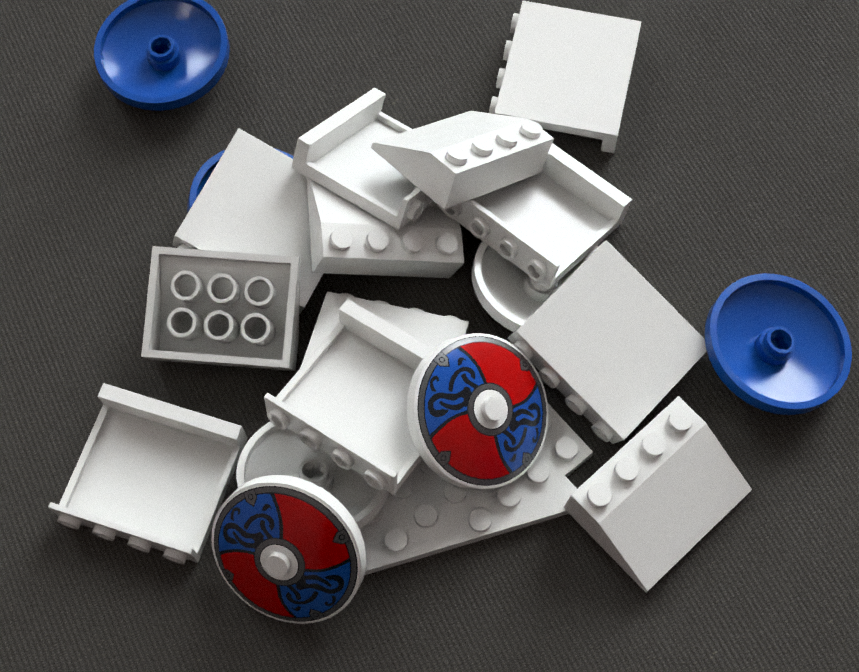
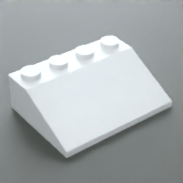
M468 111L372 142L371 149L445 210L541 173L554 138L545 132L538 123L530 119Z
M306 177L312 273L450 278L464 264L461 227L457 221L448 217L439 209L437 203L432 207L430 205L426 207L416 221H410L400 230H397Z
M152 246L141 357L158 361L296 371L299 341L300 257Z
M678 396L575 490L563 508L647 593L752 489L707 423Z

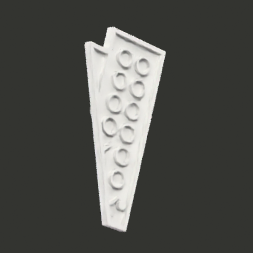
M548 404L547 434L537 459L521 477L507 485L479 490L458 487L440 478L421 459L395 495L389 492L378 514L360 529L366 548L367 562L365 575L569 514L563 507L577 488L567 477L591 458L593 451Z

